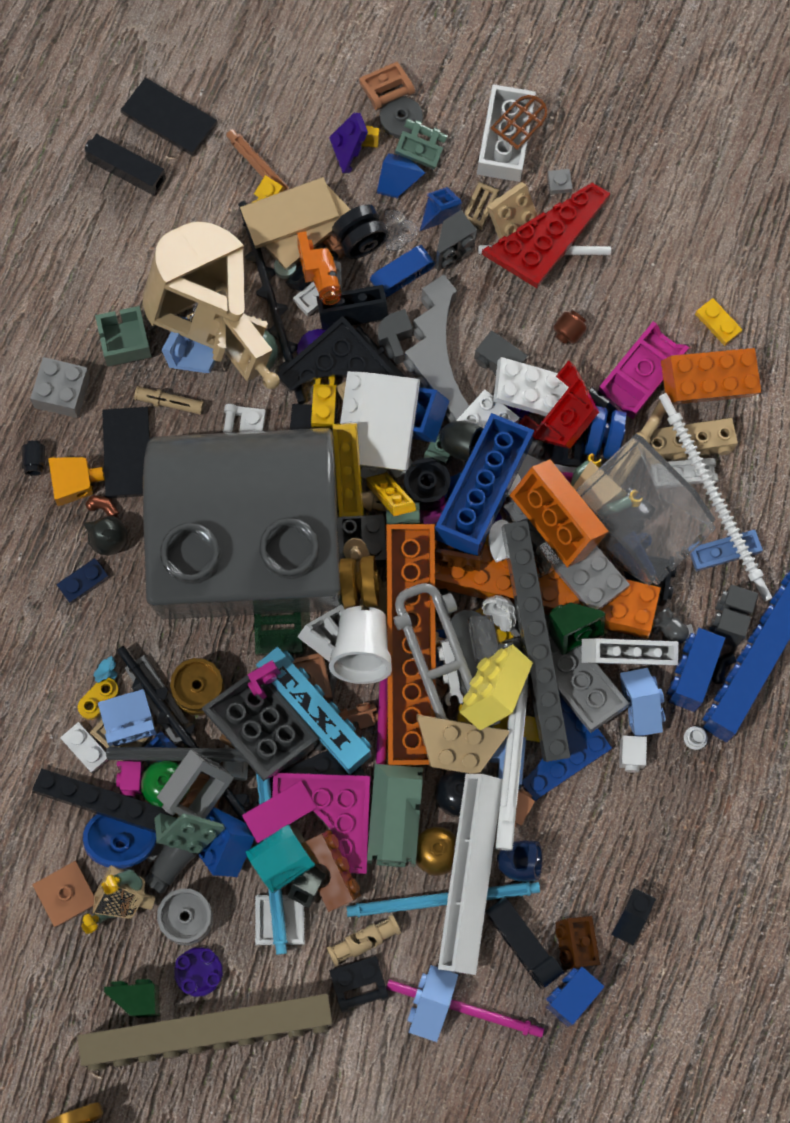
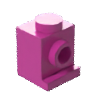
M117 761V767L121 772H117L116 786L120 787L121 794L131 798H135L136 794H142L141 780L144 767L142 762Z

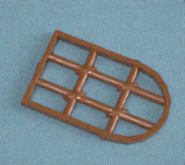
M522 96L513 102L511 107L491 127V130L519 150L544 123L547 117L546 104L536 96ZM531 99L524 107L518 104L522 100ZM534 101L539 102L541 106L534 114H531L528 111V107ZM516 106L520 109V112L511 120L507 115ZM544 108V117L542 120H539L537 115ZM524 112L529 116V119L520 127L516 124V120ZM505 119L508 121L507 125L500 132L495 127ZM532 120H535L538 123L537 126L530 133L526 132L525 127ZM513 125L517 128V132L509 139L504 133ZM522 132L526 137L517 145L513 140Z

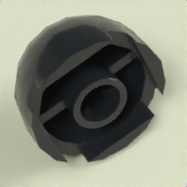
M451 770L439 779L435 788V797L439 808L445 814L452 817H460L465 775L470 773Z

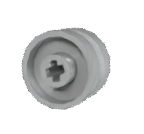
M178 889L170 892L162 899L158 908L157 921L160 930L170 941L178 945L191 946L201 942L209 934L213 926V912L209 902L201 893L192 889ZM183 913L186 915L189 913L187 921H182L183 919L180 916Z

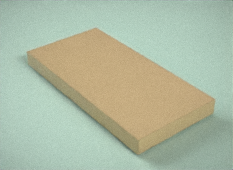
M324 177L240 207L256 249L296 235L297 232H304L339 219Z
M327 185L340 218L351 209ZM337 220L306 231L308 240L312 239L313 248L317 247L333 233L332 226ZM297 234L264 246L286 271L300 261Z

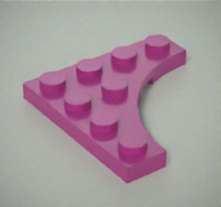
M307 773L275 774L273 776L272 797L302 781L317 807L312 811L325 822L337 837L339 850L342 856L348 860L350 873L367 874L370 776Z

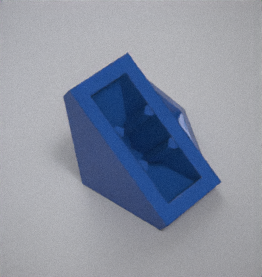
M388 153L383 161L377 193L398 199L425 172L412 160Z
M448 187L427 194L428 200L420 231L442 224L445 219L461 210V199Z

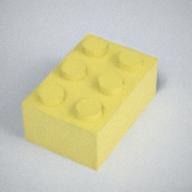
M513 644L505 649H499L489 658H483L478 663L477 673L470 681L471 687L462 700L464 703L460 713L479 730L512 714L533 662Z

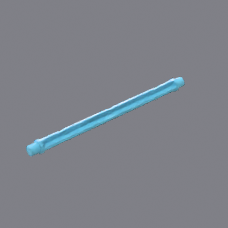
M256 773L260 805L271 798L270 778L263 781ZM268 889L272 916L273 945L276 948V955L287 954L286 944L288 940L286 937L282 889L275 893Z
M526 881L525 883L488 887L486 900L523 895L531 896L533 893H540L539 882L529 883ZM449 892L356 903V905L346 906L347 916H357L359 918L360 916L447 905Z

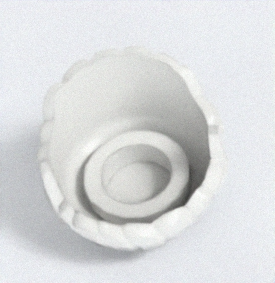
M495 595L484 600L482 609L483 614L489 618L488 623L490 625L495 623L496 626L500 627L501 631H511L516 624L517 618L514 603L501 595Z

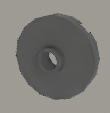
M404 96L384 104L380 112V125L384 132L398 139L402 131L411 134L412 130L404 127L407 119L423 122V113L419 104L413 99ZM403 114L405 116L401 118L398 115Z

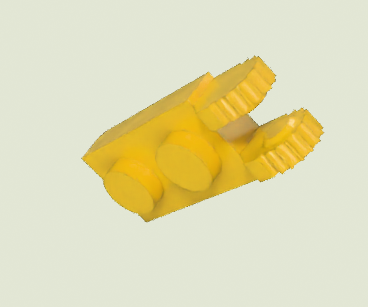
M329 377V385L321 384L322 378L315 379V384H313L311 427L333 428L336 402L335 377Z

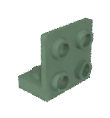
M159 813L155 817L156 840L159 844L198 854L224 830V824L185 813L179 818Z

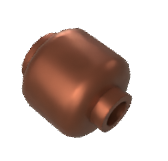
M573 310L571 312H564L553 327L557 333L555 338L565 345L568 342L572 344L577 343L587 330L586 320Z

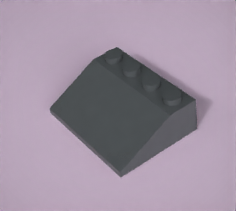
M246 675L203 706L202 710L260 778L265 781L306 756L315 748L319 738L271 683L261 685L267 696L266 698L262 699L258 694L254 696L247 684L251 681L248 675Z

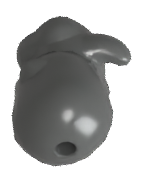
M667 607L654 617L652 633L656 634L661 630L668 641H676L680 645L688 638L689 630L679 618L673 617V612Z

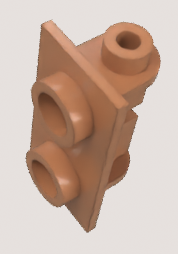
M364 702L356 705V709L349 711L347 709H340L338 714L343 720L348 719L352 724L357 721L359 729L374 726L378 722L377 712L373 713V711L377 710L374 703Z

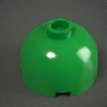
M168 760L158 761L147 768L141 780V791L147 802L162 808L164 804L157 796L179 765ZM188 789V791L186 792V794L183 796V798L181 799V801L179 802V804H181V803L184 801V799H185L186 796H187V793L189 792V789Z

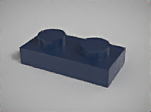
M94 558L56 585L71 605L108 580L109 577L96 558Z

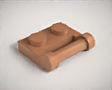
M398 61L359 78L360 85L369 97L375 110L406 94L410 96L415 93L412 82ZM398 85H403V87H400L394 91H391L385 95L378 97V94L383 93Z

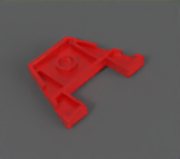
M568 360L556 375L560 381L569 387L540 424H537L526 414L518 424L533 429L534 440L570 449L598 415L599 411L576 366Z

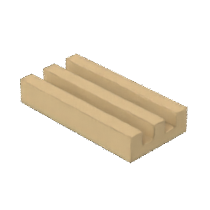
M479 182L464 214L473 226H478V229L482 230L489 216L487 207L480 221L477 220L489 192L493 194L488 205L497 198L499 190ZM481 189L485 190V192L480 200V203L474 213L473 218L469 217V215L474 207V204L480 194Z

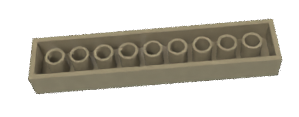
M328 994L77 1035L81 1066L87 1067L88 1071L105 1070L106 1064L113 1063V1067L131 1065V1060L138 1059V1062L141 1063L156 1061V1056L163 1055L166 1059L181 1057L180 1052L188 1051L189 1054L194 1055L205 1053V1048L213 1047L215 1051L229 1049L231 1043L238 1042L240 1047L255 1044V1039L261 1038L265 1042L279 1040V1035L288 1034L289 1038L304 1036L303 1031L313 1030L314 1034L328 1032V1027L333 1025Z

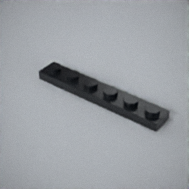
M42 768L32 788L35 794L156 833L155 817L159 813L174 817L161 807Z

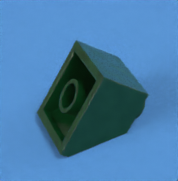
M571 602L566 605H558L549 615V634L562 655L582 646V639H595L604 635L606 614L602 610Z

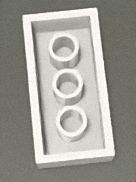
M499 85L492 86L477 175L517 182L521 181L527 141L517 150L492 131L491 127L511 107L513 102L522 96H535V91ZM531 99L522 100L518 104L524 107ZM534 102L528 107V111L531 114L533 112ZM515 106L507 117L512 120L520 112V109ZM523 112L516 120V124L522 127L529 119V116ZM503 119L495 128L501 132L506 127L508 121ZM531 122L525 127V131L528 133ZM511 125L504 135L510 139L517 132V128ZM521 132L513 142L519 145L526 135Z

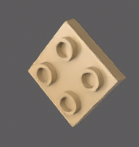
M523 182L517 184L501 197L495 198L487 206L499 239L514 233L518 227L537 216L527 185Z

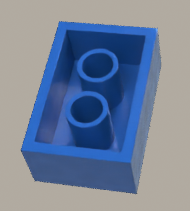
M698 628L694 634L690 633L682 649L685 655L683 654L681 660L679 659L674 671L678 675L671 681L667 690V694L670 695L669 703L692 712L699 708L703 703L725 637Z

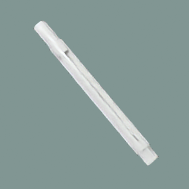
M528 676L514 711L509 715L507 730L509 734L506 739L496 849L513 850L528 695Z

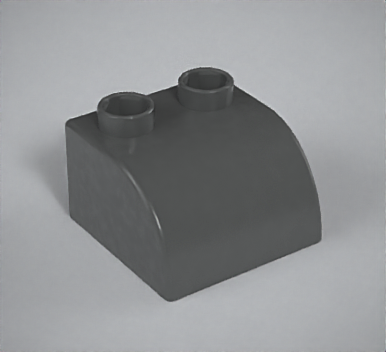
M314 428L156 436L148 441L143 467L146 600L161 619L331 611L342 604L335 453L331 429Z

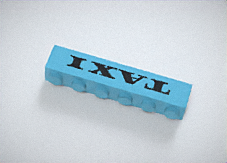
M277 646L260 660L256 667L259 668L271 660L274 661L281 674L277 675V679L271 684L318 736V740L351 775L372 757L370 750L372 746L363 736L359 738L354 733L356 730L354 725L348 719L343 720L338 715L340 710L332 701L328 703L323 698L325 694L317 684L313 686L308 681L310 677L302 667L296 668L292 663L294 659L287 650L282 652Z

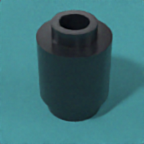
M30 440L22 446V469H24V474L39 476L43 474L45 469V446L40 441Z

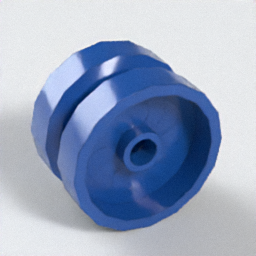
M596 406L599 413L589 425L584 454L589 455L593 453L596 457L599 454L601 444H604V459L616 461L624 439L627 413L614 410L609 423H606L607 409Z

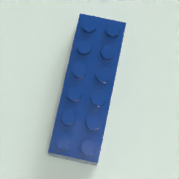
M491 413L435 526V540L468 554L479 555L531 447L534 435L533 429Z

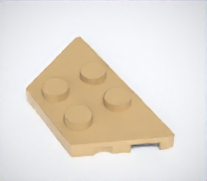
M419 714L416 717L421 729L423 743L426 747L429 764L435 768L479 774L509 734V731L506 729L488 726L479 730L471 723Z

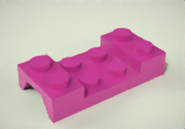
M653 321L599 386L598 391L611 399L623 412L627 413V416L634 419L663 382L661 360L673 355L687 354L689 347L676 344L662 334L657 323Z

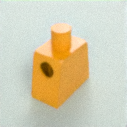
M84 457L48 458L54 499L57 506L91 496L93 494L92 482L105 480L103 468L89 469L88 461Z

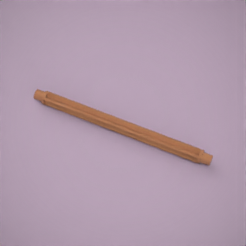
M233 129L228 131L226 136L231 141L230 143L263 178L266 175L285 187L284 191L289 190L284 181L240 134H237ZM333 234L323 241L330 251H335L338 254L339 259L345 256L341 243L337 241Z

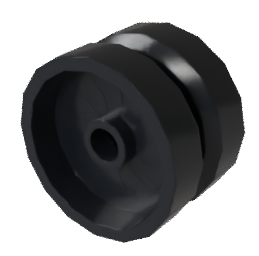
M365 204L349 210L332 226L335 238L342 243L341 248L349 259H358L374 252L389 237V231L385 224L379 221L380 216L373 205Z

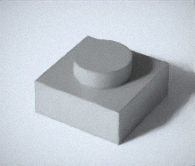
M570 169L548 171L547 178L550 195L572 193Z

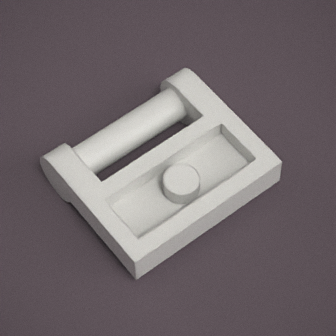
M234 404L225 405L224 413H226L223 433L233 432L235 416H241L239 432L263 431L265 409L239 407Z

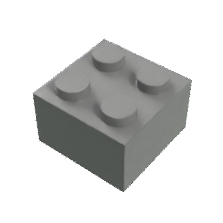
M43 357L30 398L34 408L78 418L91 378L88 368Z

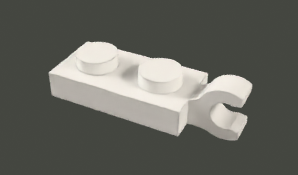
M448 639L439 640L440 647H436L439 661H443L444 665L455 661ZM457 670L443 675V684H448L449 687L444 697L447 706H451L450 697L453 695L458 696L460 704L463 703Z

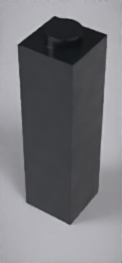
M97 133L85 145L84 150L87 161L153 196H156L166 180L165 170L162 167Z

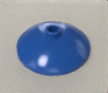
M96 814L90 819L84 829L83 845L88 856L96 863L105 867H110L111 865L117 868H127L141 863L152 853L156 845V833Z

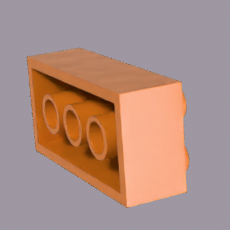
M755 348L673 355L661 360L665 393L668 394L673 405L748 398L761 393Z
M551 459L532 466L509 495L567 568L586 559L609 532Z

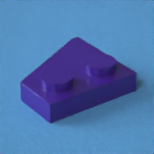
M353 113L329 137L342 173L349 174L353 168L350 166L353 156L358 157L361 144L368 133L361 113Z

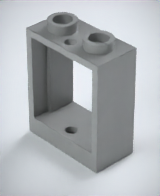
M190 749L157 798L164 804L162 808L173 816L177 813L180 817L185 813L205 819L232 782L234 776L222 765ZM201 771L211 776L189 808L179 804Z

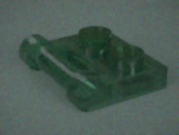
M294 612V615L276 616L254 614L255 655H268L277 646L282 652L287 650L290 654H303L302 640L298 638L302 631L301 612ZM294 624V629L262 630V625Z

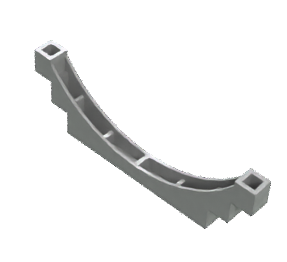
M443 274L422 288L421 301L425 308L429 310L413 320V334L420 342L405 351L404 365L410 373L414 372L418 377L417 379H420L421 388L438 390L449 400L444 417L448 423L456 421L469 405L462 396L454 379L448 358L446 323L451 303L456 300L457 290ZM527 454L518 471L521 480L532 466L544 461ZM555 464L560 472L573 473L578 468Z

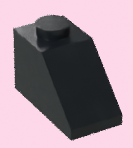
M633 888L628 894L611 935L633 946L648 919L656 898Z

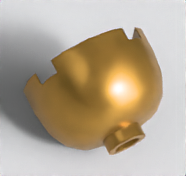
M432 827L424 830L418 835L416 865L422 871L433 876H441L452 871L457 837L443 827Z

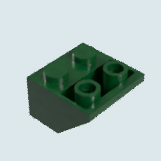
M150 979L135 980V985H128L125 981L110 982V987H104V993L131 1017L146 1018L160 1016L159 986L150 981Z

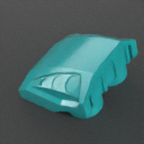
M290 825L284 826L263 842L246 851L252 866L272 893H275L316 866L296 838Z

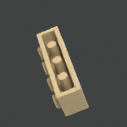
M732 418L686 424L684 426L685 429H689L688 435H692L690 439L695 441L693 445L698 447L696 451L701 452L700 458H706L710 454L719 453V455L730 454L738 444ZM674 426L659 428L654 431L650 437L651 442L643 453L645 464L652 463L653 465V463L668 460H687L689 455L684 453L686 449L681 447L683 443L679 442L680 437L676 436L677 431L672 430Z

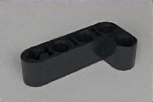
M503 897L485 911L492 924L540 989H544L564 974L556 959L552 955H548L506 897Z

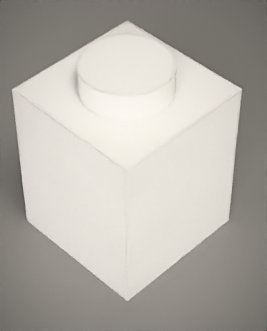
M622 736L620 739L619 768H625L626 772L637 773L646 766L647 737Z

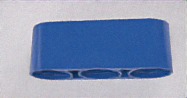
M418 245L376 271L370 277V281L374 286L383 285L385 297H388L430 271L434 267L435 262L422 245Z

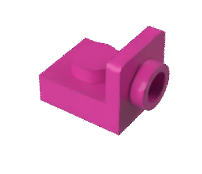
M271 660L247 674L251 681L247 684L253 695L256 696L258 694L262 699L266 698L267 696L261 685L274 682L277 679V675L281 674L274 661Z

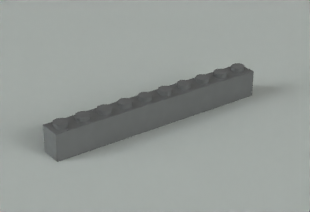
M528 520L504 524L501 530L523 652L533 662L528 674L542 758L545 762L570 758Z

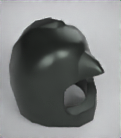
M453 421L442 428L439 434L441 447L455 459L468 461L471 455V445L475 447L483 428L473 422Z
M106 515L95 521L84 523L88 531V544L100 555L109 556L118 553L127 544V530L122 521L114 516Z

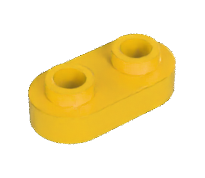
M111 678L103 679L100 683H96L80 699L78 703L80 715L87 720L98 718L101 715L98 703L118 697L119 687L117 683ZM104 686L110 687L108 693L102 692ZM88 703L94 704L91 710H86L85 707Z

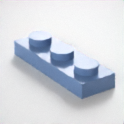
M755 529L740 533L743 534L742 540H746L745 545L749 546L748 551L752 552L751 556L763 551ZM731 536L689 549L696 572L739 560L740 554L736 553L737 548H733L734 542H730Z

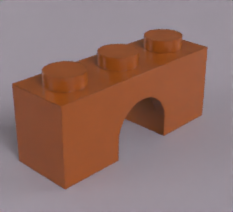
M331 830L301 843L311 860L315 864L326 866L330 872V882L318 890L328 912L348 904L361 896L359 884L352 877L349 871L348 860L342 856L339 850V841L332 834Z

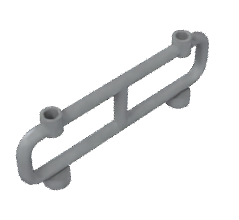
M422 583L399 593L395 602L397 616L393 617L397 630L403 629L435 716L447 719L433 679L459 670L468 692L471 687L470 681L472 676L448 615L457 611L453 595L449 593L441 596L435 586ZM421 593L431 595L455 661L432 670H428L414 633L411 619L405 609V601ZM500 720L491 724L489 727L499 724Z

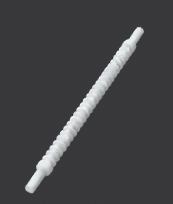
M662 394L659 396V399L669 416L667 420L670 425L674 426L672 430L677 431L676 436H679V442L683 443L681 447L685 448L686 451L684 453L689 455L687 459L692 460L690 465L695 466L694 471L698 472L697 477L701 478L700 483L704 484L703 489L707 490L706 495H710L709 501H713L712 507H716L715 512L719 513L718 518L722 519L721 524L725 525L724 530H728L727 536H731L730 542H734L733 548H737L736 553L740 554L739 559L743 560L742 565L747 567L745 571L750 573L748 574L750 581H754L764 602L772 599L773 597L762 578L764 576L762 570L757 568L758 563H754L755 558L751 557L752 552L748 551L749 546L745 545L746 540H742L743 534H739L740 528H736L737 522L732 520L734 516H730L731 511L726 509L728 505L723 503L725 499L720 497L722 493L717 491L719 487L714 486L716 481L711 480L713 476L708 474L710 470H706L707 464L702 462L704 458L699 457L701 452L696 451L698 447L693 445L695 441L690 439L692 435H688L689 429L684 428L686 423H682L683 417L680 413L676 412L668 394Z

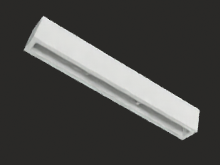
M484 774L465 775L438 964L439 970L476 975L501 798L502 779Z

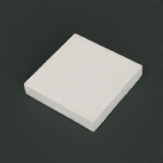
M255 895V945H273L269 895ZM282 895L286 937L288 940L286 945H304V905L288 898V895Z

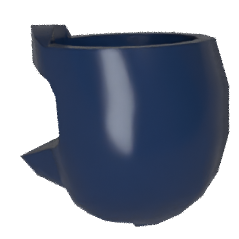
M538 841L513 842L512 851L500 850L497 855L499 869L509 879L527 882L538 881L542 871L540 843Z

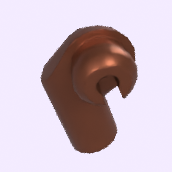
M93 495L85 503L89 511H95L98 508L103 509L107 516L117 518L120 515V512L107 497Z

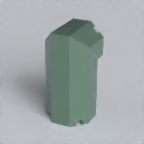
M375 764L367 863L372 864V859L377 860L376 865L405 867L406 862H411L410 867L416 866L423 768Z

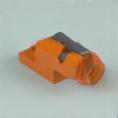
M306 231L297 232V246L305 283L314 281L319 298L325 305L338 303L341 296V263L334 260L327 248L314 249L312 239L308 240Z

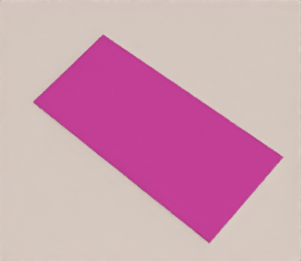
M299 781L243 814L242 817L256 842L259 843L317 807L302 781Z

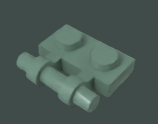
M407 119L404 127L411 129V134L402 131L394 153L435 169L443 147L436 145V141L445 143L447 135L441 133L440 129L435 127L431 129L422 125V122L418 120L412 121ZM418 133L430 137L429 141L417 137Z

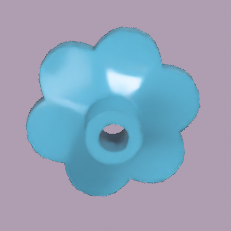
M110 656L99 664L98 669H96L93 675L97 683H100L103 679L111 678L114 680L117 677V672L113 670L116 666L114 657Z

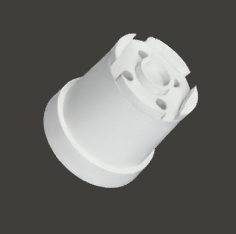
M354 606L345 609L341 613L336 645L331 652L329 670L335 677L349 683H376L386 679L392 672L391 654L388 651L387 617L379 609L370 607L368 611L361 610L362 606Z

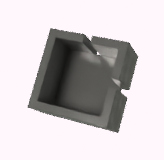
M732 584L727 591L723 590L715 605V609L718 612L712 618L708 631L725 637L724 644L737 648L746 637L751 620L747 613H753L758 593Z

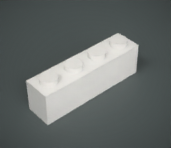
M582 639L581 663L678 665V642Z

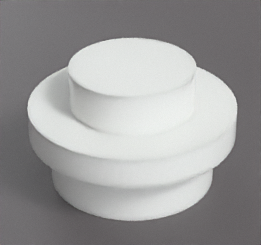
M690 727L684 733V743L692 750H700L707 743V733L701 727Z

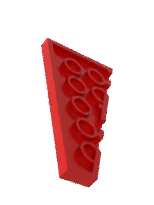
M592 182L572 194L568 200L554 205L550 211L543 212L518 227L514 233L500 238L493 246H487L482 249L481 255L533 287L538 288L608 201L610 193Z

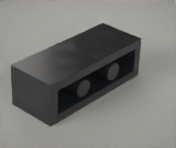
M383 285L340 292L339 296L329 299L316 296L322 330H327L342 316L351 325L383 320L388 315Z

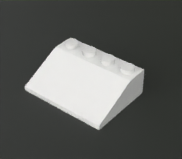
M347 371L340 424L357 423L360 467L408 470L420 379Z

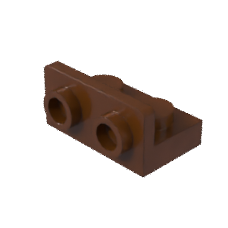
M437 541L435 563L443 567H460L465 571H480L485 542L479 555L476 556Z
M592 916L567 918L555 922V934L558 939L559 958L563 970L600 965Z

